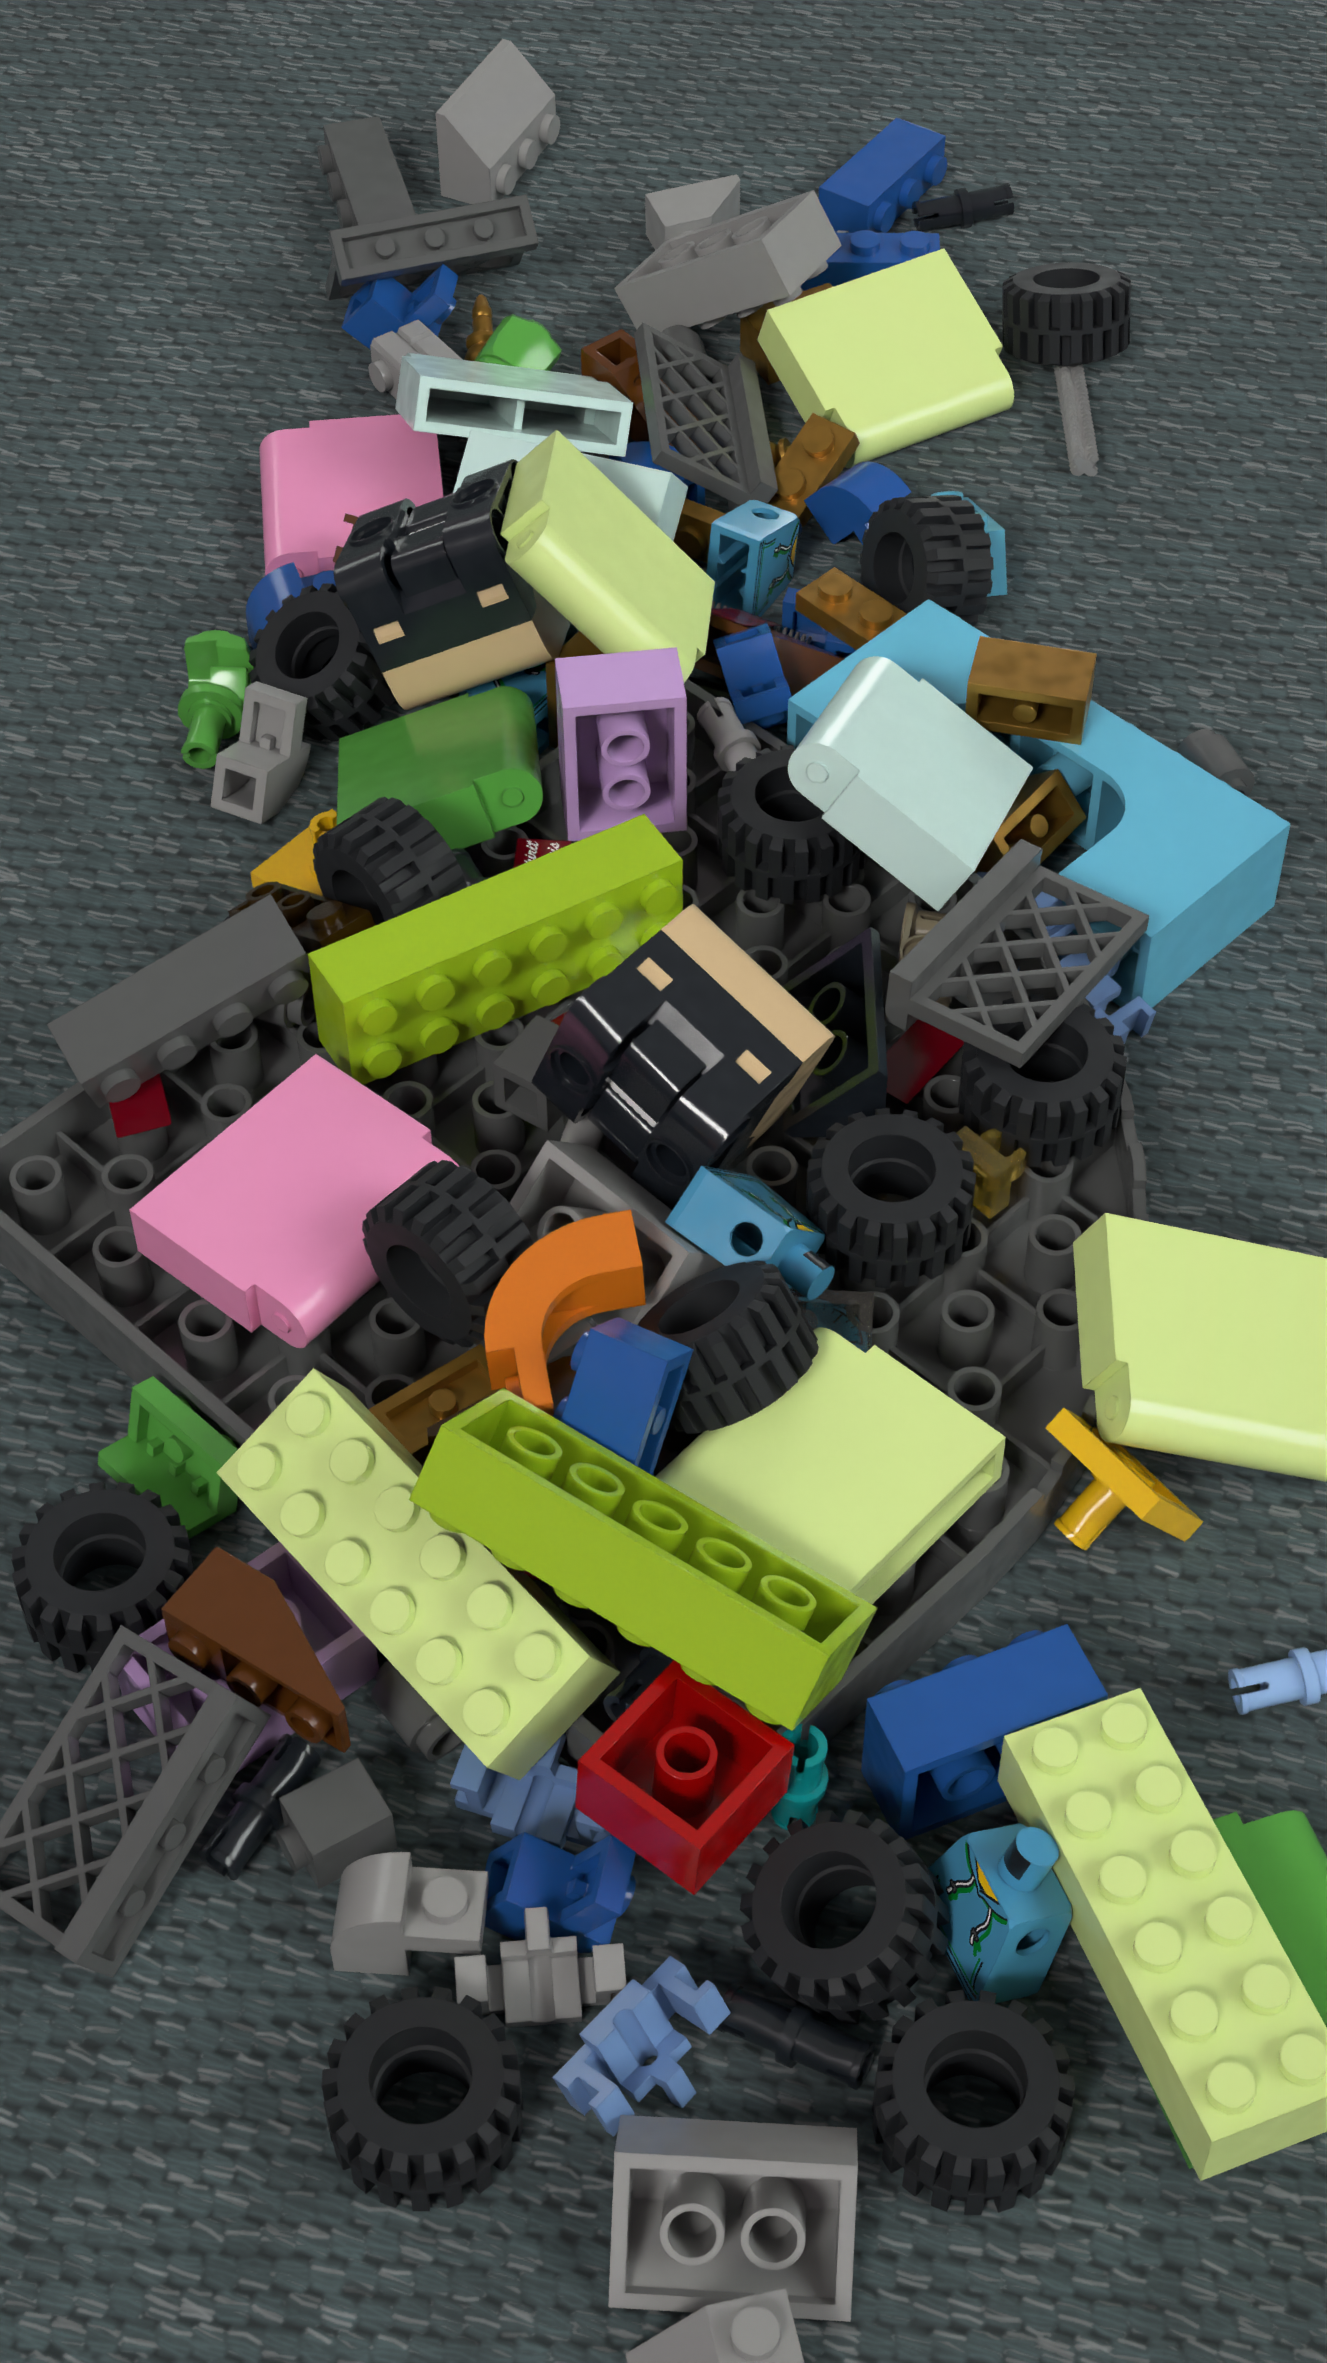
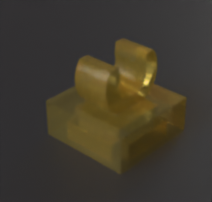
M965 1126L956 1134L963 1140L962 1150L970 1151L974 1160L973 1172L976 1173L973 1206L991 1219L1008 1206L1011 1182L1022 1175L1026 1152L1019 1148L1012 1155L1004 1157L998 1152L1000 1150L1002 1132L997 1129H990L979 1137Z

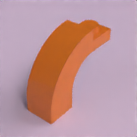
M631 1210L597 1215L567 1224L536 1241L511 1264L493 1293L485 1320L484 1341L491 1391L506 1388L508 1391L553 1417L554 1406L547 1373V1362L558 1338L573 1324L588 1316L646 1305L643 1265Z

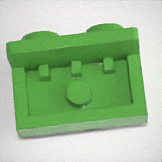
M154 1376L132 1387L128 1435L99 1451L98 1466L118 1484L119 1482L134 1484L136 1495L142 1494L147 1489L160 1495L162 1507L171 1504L179 1513L181 1525H185L189 1539L236 1512L238 1496L216 1473L238 1450L235 1443L228 1436L218 1433L193 1411L190 1404L183 1397L172 1393Z

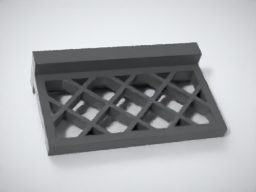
M527 194L330 230L328 238L332 259L325 289L328 300L353 296L366 282L393 277L403 286L423 283L442 264L446 265L458 276L519 265L524 252L536 250L539 244Z
M642 322L634 333L652 462L726 498L729 512L749 500L768 503L778 491L755 362L738 353L727 366ZM705 376L711 378L713 384H711ZM669 443H671L679 453L671 450L669 448Z
M1020 839L890 971L884 1020L906 1031L916 1019H919L1021 1068L1147 930L1149 915L1040 866L1042 848ZM1041 892H1044L1064 901L1066 906L1038 908L1035 898ZM1108 921L1122 929L1117 932L1093 934L1089 922ZM1074 924L1078 935L1050 937L1046 926ZM1031 927L1035 939L1006 941L1003 931ZM1086 953L1090 961L1089 965L1062 967L1058 956ZM1043 957L1047 969L1018 971L1014 960ZM999 961L1004 972L973 975L970 966L973 963ZM1055 987L1058 999L1030 1002L1025 990ZM1011 991L1015 1001L1014 1004L985 1006L981 994ZM967 995L971 1008L950 1009L936 1001L940 997ZM1023 1022L1026 1033L1017 1041L994 1030L992 1025Z
M121 1625L0 1821V1868L10 1853L26 1848L30 1883L6 1891L0 1887V1909L56 1946L54 1950L75 1964L113 1978L271 1715ZM133 1651H136L146 1657L150 1687L120 1697L118 1676ZM165 1669L176 1675L177 1678L166 1681ZM194 1688L207 1694L208 1697L192 1723L173 1730L169 1697ZM153 1703L157 1736L127 1746L123 1713ZM106 1719L111 1751L81 1761L79 1739L89 1724ZM160 1752L162 1772L151 1790L134 1795L129 1762ZM113 1768L117 1801L87 1811L83 1777ZM66 1783L71 1817L41 1826L39 1804L49 1789ZM120 1817L121 1840L111 1856L94 1861L90 1827ZM73 1833L77 1867L47 1876L43 1842ZM79 1883L82 1904L64 1931L53 1923L50 1892ZM32 1899L33 1909L24 1904L23 1901Z

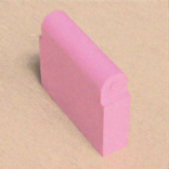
M400 414L309 421V428L283 429L268 434L262 440L259 448L265 576L273 570L294 562L300 578L316 575L323 571L334 570L335 562H333L336 547H344L353 527V524L343 521L345 513L359 517L362 514L406 498L411 500L416 507L442 498L443 487L437 434L413 431Z
M315 1054L129 1209L137 1249L141 1254L251 1333L260 1325H263L291 1346L304 1348L380 1281L363 1242L365 1236L362 1231V1224L367 1218L366 1214L369 1210L426 1164L432 1161L439 1163L441 1160L452 1161L458 1167L459 1165L450 1156L432 1145L431 1130Z

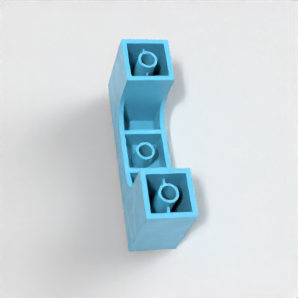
M930 599L926 600L788 699L787 745H794V749L798 747L854 667L861 660L873 656L890 659L918 682L922 678L925 679L965 712L967 684L979 637L989 636ZM1091 700L1081 745L989 731L1033 767L1029 776L1058 769L1086 815L1084 821L1067 838L1087 851L1058 874L1149 915L1147 930L1124 954L1117 972L1111 977L1122 988L1119 996L1111 1000L1120 1007L1125 1006L1140 996L1153 1008L1274 907L1290 823L1232 788L1226 782L1187 760L1178 752L1171 750L1145 734L1133 724L1126 722ZM1108 921L1089 922L1093 934L1117 932L1122 929ZM1076 929L1072 931L1075 935H1078Z

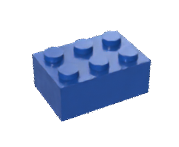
M1068 1624L1047 1632L1040 1630L1029 1631L1016 1637L1007 1647L980 1657L976 1655L959 1657L948 1663L940 1672L913 1682L910 1680L894 1681L881 1688L875 1696L867 1698L861 1772L888 1824L900 1837L902 1836L904 1840L1008 1801L998 1782L1004 1736L1107 1700L1108 1694Z

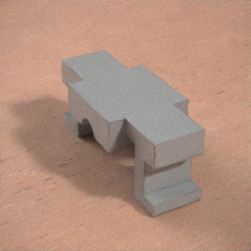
M547 1907L525 1908L526 1939L500 1942L502 1964L487 1966L485 1955L454 1957L457 2004H460L464 1997L468 1995L481 2002L482 2015L505 2013L506 2028L582 2022L581 2007L608 2005L626 1986L623 1943L592 1946L593 1957L578 1958L576 1936L550 1937Z

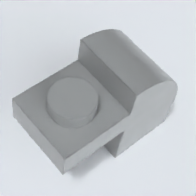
M258 681L245 687L239 741L216 756L211 798L212 808L258 824H263L280 812L299 786L309 758L311 744L302 742L307 705L306 697Z
M410 1852L380 1853L354 1861L344 1869L340 1880L330 1946L334 1971L409 1976L412 1951L481 1955L489 1891L488 1872L412 1867Z

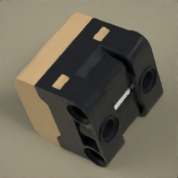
M511 459L468 475L455 493L416 507L411 500L406 498L360 515L335 563L334 580L339 596L354 617L390 690L404 710H410L555 660L560 655L570 622L505 562L508 541L500 533L516 463H518L517 460Z
M692 904L679 913L607 976L600 977L576 999L565 1014L531 1083L573 1123H578L589 1114L588 1119L635 1164L638 1163L631 1178L673 1210L701 1166L725 1170L780 1118L793 1102L835 1036L698 907Z

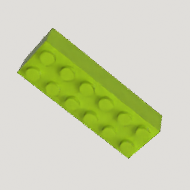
M642 814L308 953L319 1041L341 1071L364 1085L373 1080L385 1078L395 1071L431 1055L443 1053L452 1046L484 1032L498 1029L506 1023L544 1006L554 1005L563 998L588 988L600 977L607 976L683 911L682 858L649 818Z
M505 1388L500 1389L441 1425L409 1498L411 1502L428 1511L431 1519L440 1527L452 1532L468 1535L491 1549L492 1555L503 1565L515 1570L531 1573L554 1587L556 1595L566 1603L578 1608H589L617 1625L620 1634L629 1641L640 1646L657 1649L680 1663L682 1670L695 1681L705 1685L718 1686L743 1701L749 1712L758 1719L769 1724L782 1725L791 1731L842 1680L877 1610V1607Z

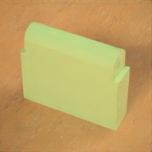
M944 248L768 309L757 339L805 423L811 414L814 413L856 433L860 444L845 465L846 468H851L860 462L873 460L1006 411L1012 407L1014 402V389L1010 375L999 358L1003 345Z
M555 430L516 463L500 533L508 541L505 562L604 654L677 647L683 681L685 683L694 669L695 662L706 653L715 581L558 430Z
M1104 1213L1073 1242L1082 1388L1095 1390L1097 1428L1100 1437L1105 1442L1327 1482V1258L1110 1213Z
M819 1327L813 1330L818 1339L817 1344L819 1346L817 1355L812 1359L813 1364L790 1390L771 1405L742 1421L713 1431H704L655 1477L868 1603L873 1604L1001 1477L1006 1437L874 1345L864 1353L836 1332Z

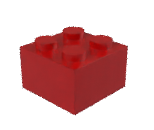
M673 1660L578 1760L575 1808L691 1894L695 1895L787 1793L795 1745L711 1685L702 1684L689 1677L682 1670L681 1664Z

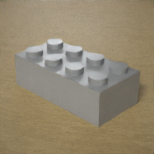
M812 190L667 239L614 289L636 330L642 322L660 332L674 325H683L691 328V326L699 324L701 329H707L718 324L727 315L736 313L738 318H743L759 310L765 303L773 301L777 307L791 302L803 292L801 285L805 281L818 276L828 268L826 260L842 245L815 191Z

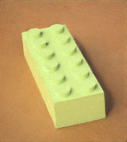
M313 1368L216 1473L478 1759L489 1769L521 1780L620 1674V1671L524 1571L515 1570L503 1565L495 1559L491 1549L468 1535L452 1532L440 1527L431 1519L428 1511L411 1502L409 1498L423 1466L348 1388Z
M1141 1688L1005 1735L1003 1738L998 1782L1018 1822L1027 1827H1036L1044 1830L1057 1843L1059 1856L1052 1866V1870L1072 1906L1070 1925L1200 2181L1327 2132V2027Z

